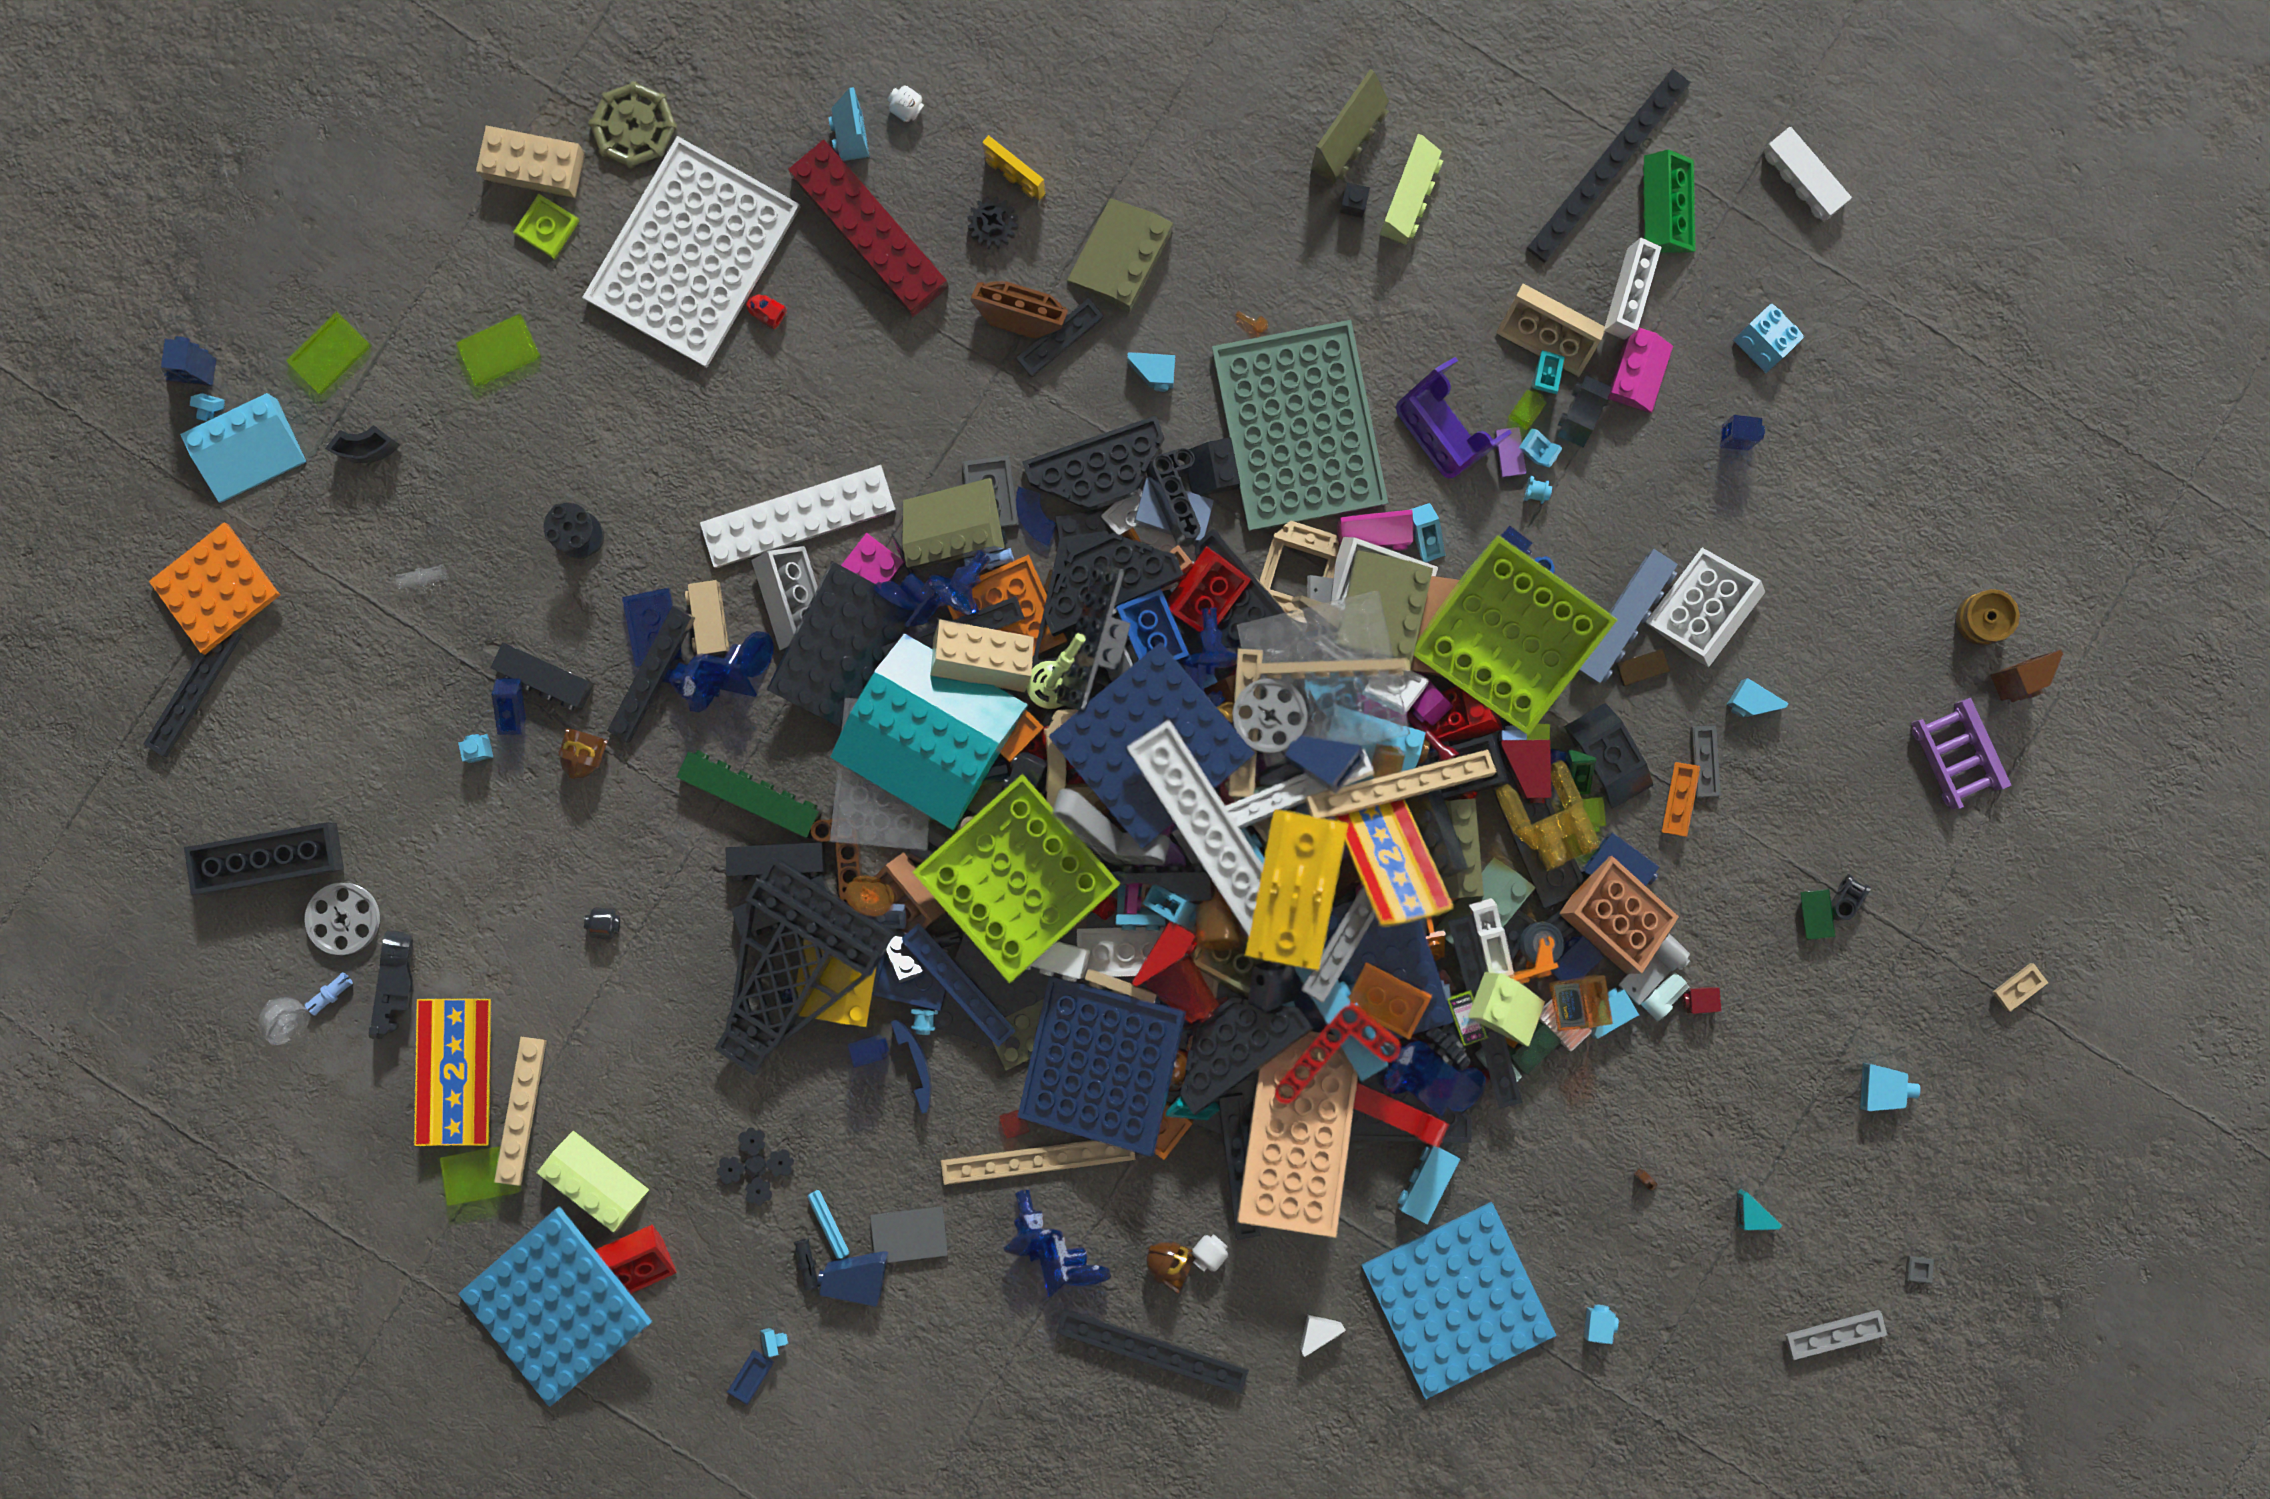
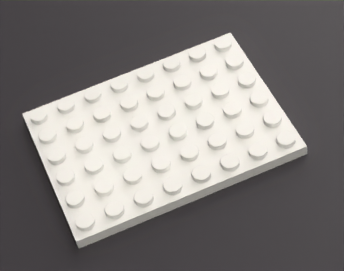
M677 136L586 290L583 299L707 368L801 206L797 202Z

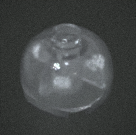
M280 997L272 999L265 1004L258 1018L259 1029L270 1044L281 1045L291 1041L289 1037L296 1031L300 1035L308 1026L311 1016L306 1007L297 999Z

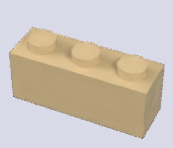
M717 580L688 584V591H685L686 603L691 605V615L695 617L691 629L694 628L695 638H692L693 651L697 652L701 657L730 653L720 583Z

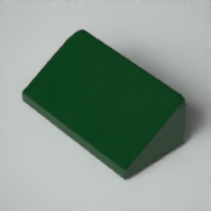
M1568 750L1563 777V787L1566 795L1590 794L1596 764L1595 757Z
M1830 890L1801 892L1806 939L1836 937Z

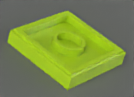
M538 194L513 233L555 259L580 220Z

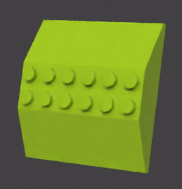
M1497 535L1468 568L1438 608L1416 642L1414 656L1529 735L1618 619Z
M1023 774L913 871V874L1009 983L1049 950L1120 885L1082 840L1052 815L1054 809Z

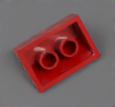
M1206 546L1186 573L1185 578L1180 581L1166 602L1174 615L1207 636L1205 621L1214 619V627L1216 628L1251 579Z
M653 1224L595 1250L630 1294L677 1273L664 1240Z

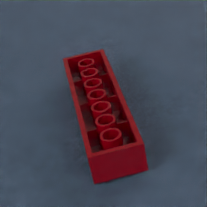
M824 139L788 169L792 179L912 317L917 315L949 288L945 277Z

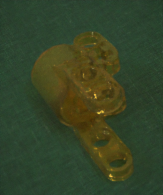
M1563 761L1551 764V780L1565 810L1531 824L1517 792L1510 785L1505 784L1498 787L1496 791L1513 833L1533 850H1538L1547 871L1565 865L1566 861L1591 853L1592 850L1599 847L1598 837L1586 811L1583 809L1582 798Z

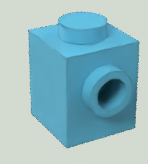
M1594 1305V1308H1587L1584 1337L1588 1341L1612 1344L1613 1334L1617 1333L1618 1330L1616 1314L1609 1310L1608 1306Z

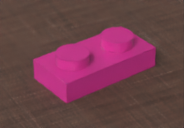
M1143 883L1126 884L1123 915H1136L1137 911H1140L1142 899L1138 896V887H1142Z

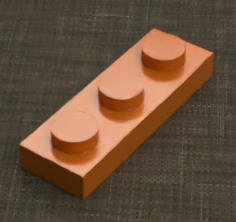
M1675 762L1662 833L1687 837L1700 766Z

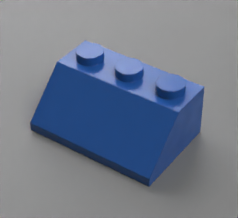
M1161 589L1116 607L1121 620L1131 623L1128 637L1138 660L1161 642L1179 664L1187 661L1189 653Z

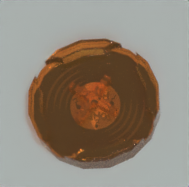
M857 876L852 882H849L845 891L846 900L849 905L864 915H883L889 912L894 902V893L891 887L880 883V879L872 876Z

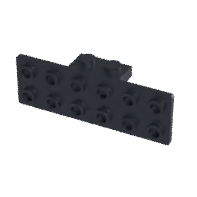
M1096 563L1091 571L1089 587L1083 599L1084 605L1081 615L1077 620L1075 636L1077 634L1083 635L1085 641L1075 654L1074 662L1068 671L1064 672L1061 686L1057 691L1056 703L1084 712L1097 666L1101 665L1118 670L1131 625L1129 622L1111 617L1122 581L1123 569Z

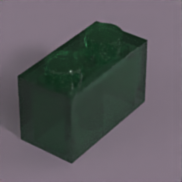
M1539 1022L1529 1047L1518 1043L1509 1052L1511 1061L1523 1073L1528 1075L1562 1040L1545 1023Z

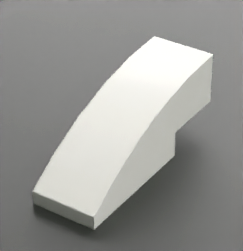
M1492 898L1470 904L1469 909L1473 917L1487 972L1501 973L1505 976L1513 975L1514 972L1505 931L1501 926L1497 904Z

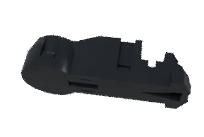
M386 930L380 954V967L371 1026L368 1033L369 1039H383L388 1032L392 1033L398 1029L399 1023L393 1022V1017L388 1016V1014L393 1013L394 1010L409 1009L413 986V977L409 966L413 949V936L405 932Z

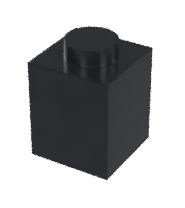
M1347 182L1340 213L1363 218L1370 187Z

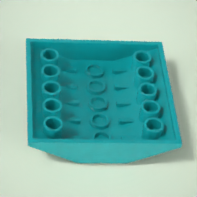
M904 634L876 669L851 710L830 758L954 830L1028 705L991 684L965 682L930 675L932 649Z

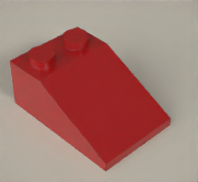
M1169 920L1132 981V984L1138 986L1181 959L1185 953L1190 955L1197 944L1194 941L1195 935Z

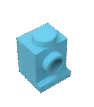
M488 734L466 736L463 742H458L463 762L473 763L493 758Z

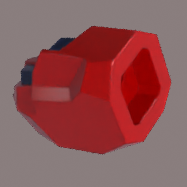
M766 295L753 296L746 303L748 312L754 318L774 330L779 326L787 312L784 305Z

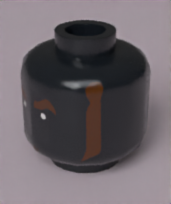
M594 907L590 915H585L584 929H588L591 938L610 940L615 934H619L620 915H617L616 911L612 908Z

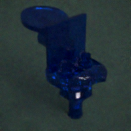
M978 550L967 566L957 568L952 580L944 576L932 575L924 584L911 573L903 580L900 586L892 581L877 582L874 585V589L879 595L893 604L915 611L905 625L907 627L924 625L938 606H945V604L962 614H978L979 608L972 596V589L982 581L978 575L991 559L989 556L984 557L986 554Z
M1208 608L1201 609L1203 619V631L1200 633L1203 644L1202 653L1193 654L1182 661L1186 673L1203 692V681H1207V675L1215 674L1214 668L1232 667L1237 664V654L1230 652L1221 643L1222 632L1218 629L1217 608H1210V615Z
M753 632L744 640L742 645L733 644L724 658L701 653L695 656L687 666L679 663L676 669H669L662 682L671 684L676 693L681 694V697L688 701L690 711L698 713L706 710L713 702L714 697H719L720 689L756 697L757 693L748 677L754 678L766 670L773 655L774 644L772 637L766 632Z
M1421 1041L1410 1043L1407 1046L1400 1043V1052L1397 1058L1387 1062V1067L1383 1068L1387 1071L1384 1077V1086L1390 1093L1398 1095L1409 1091L1440 1116H1443L1447 1107L1454 1111H1463L1471 1107L1479 1100L1486 1086V1077L1480 1070L1466 1068L1458 1072L1432 1052L1426 1043Z
M1024 1190L1015 1193L1020 1212L1014 1220L1018 1234L1004 1247V1251L1015 1256L1029 1255L1030 1262L1040 1259L1048 1297H1052L1064 1284L1089 1286L1110 1279L1111 1271L1109 1268L1098 1265H1086L1087 1254L1083 1247L1066 1249L1064 1235L1061 1230L1041 1228L1043 1225L1042 1211L1034 1210L1030 1190H1025V1193Z

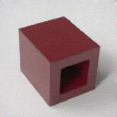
M1720 987L1688 988L1682 996L1683 1007L1687 1008V1013L1722 1012Z

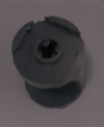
M568 502L556 504L547 513L544 520L545 538L554 547L562 550L572 558H588V556L598 552L603 545L605 535L601 523L595 516L586 512L578 504Z

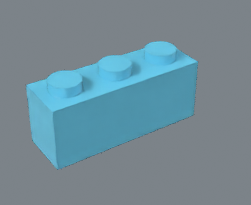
M1432 1144L1429 1148L1426 1146L1420 1156L1422 1162L1418 1169L1414 1168L1409 1177L1411 1184L1407 1191H1402L1398 1199L1401 1211L1428 1224L1460 1160L1457 1156Z

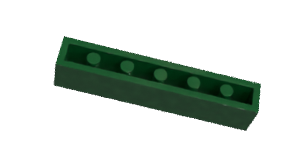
M696 750L695 754L688 751L676 778L806 838L811 837V827L819 820L822 813L816 810L818 805L807 800L802 804L795 800L796 795L783 790L782 793H778L773 790L774 785L764 780H761L759 784L751 780L753 775L740 770L737 774L730 770L731 765L718 760L716 764L708 760L710 757L708 754Z

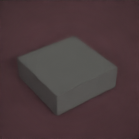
M1907 1256L1905 1280L1932 1284L1934 1259Z

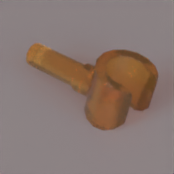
M1237 311L1236 316L1250 324L1257 333H1262L1268 328V321L1263 316L1254 320L1252 317Z

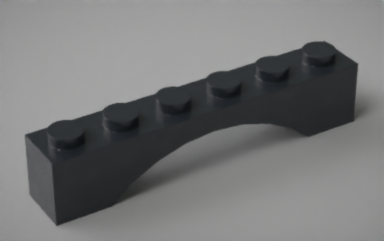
M1201 862L1193 863L1192 866L1171 863L1158 867V865L1134 867L1132 864L1110 867L1109 864H1103L1120 885L1132 883L1153 884L1178 894L1186 901H1211L1215 895V883Z

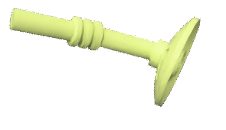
M1077 634L1066 652H1062L1057 661H1045L1037 664L1032 669L1027 692L1036 705L1046 709H1055L1063 706L1056 703L1057 693L1055 694L1054 691L1058 685H1061L1063 672L1068 671L1074 662L1075 654L1085 641L1083 635ZM1044 669V672L1038 676L1036 683H1034L1033 678L1036 673ZM1044 675H1047V677L1044 680V683H1040L1041 678ZM1040 689L1044 695L1049 696V702L1041 700L1035 694V691Z

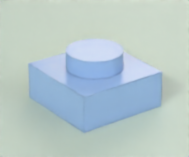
M1505 726V730L1499 732V741L1527 740V734L1516 726Z

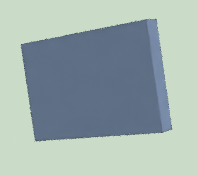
M1146 478L1134 523L1172 535L1150 481ZM1165 487L1168 492L1173 493L1170 488ZM1186 491L1201 527L1200 534L1194 541V543H1197L1205 536L1214 500ZM1174 509L1178 514H1182L1179 509Z

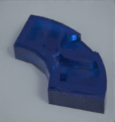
M1018 487L1016 508L1021 524L1031 537L1049 547L1056 523L1048 519L1042 512L1040 493Z

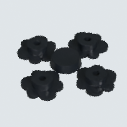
M753 1127L747 1129V1132H742L738 1136L739 1142L742 1143L740 1149L747 1151L751 1155L746 1160L745 1166L742 1163H738L737 1157L730 1159L723 1157L719 1161L720 1167L717 1168L716 1172L721 1176V1181L724 1184H729L732 1180L738 1182L741 1178L740 1175L745 1170L748 1175L756 1177L752 1180L751 1184L745 1187L748 1192L746 1200L749 1203L755 1202L758 1206L764 1204V1201H769L773 1194L770 1190V1183L767 1181L763 1182V1179L759 1176L764 1174L766 1167L769 1170H773L774 1176H779L780 1174L787 1176L792 1171L791 1166L794 1164V1159L790 1157L787 1149H781L779 1152L773 1151L770 1154L771 1158L765 1162L761 1156H757L759 1149L765 1147V1142L763 1141L765 1133L762 1130L755 1131Z

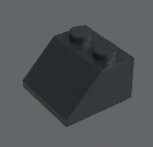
M1231 437L1209 441L1189 449L1195 458L1193 465L1188 471L1192 493L1204 496L1240 488L1241 483Z

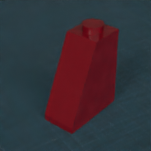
M1550 740L1499 741L1501 754L1523 799H1530V803H1545V799L1551 798Z

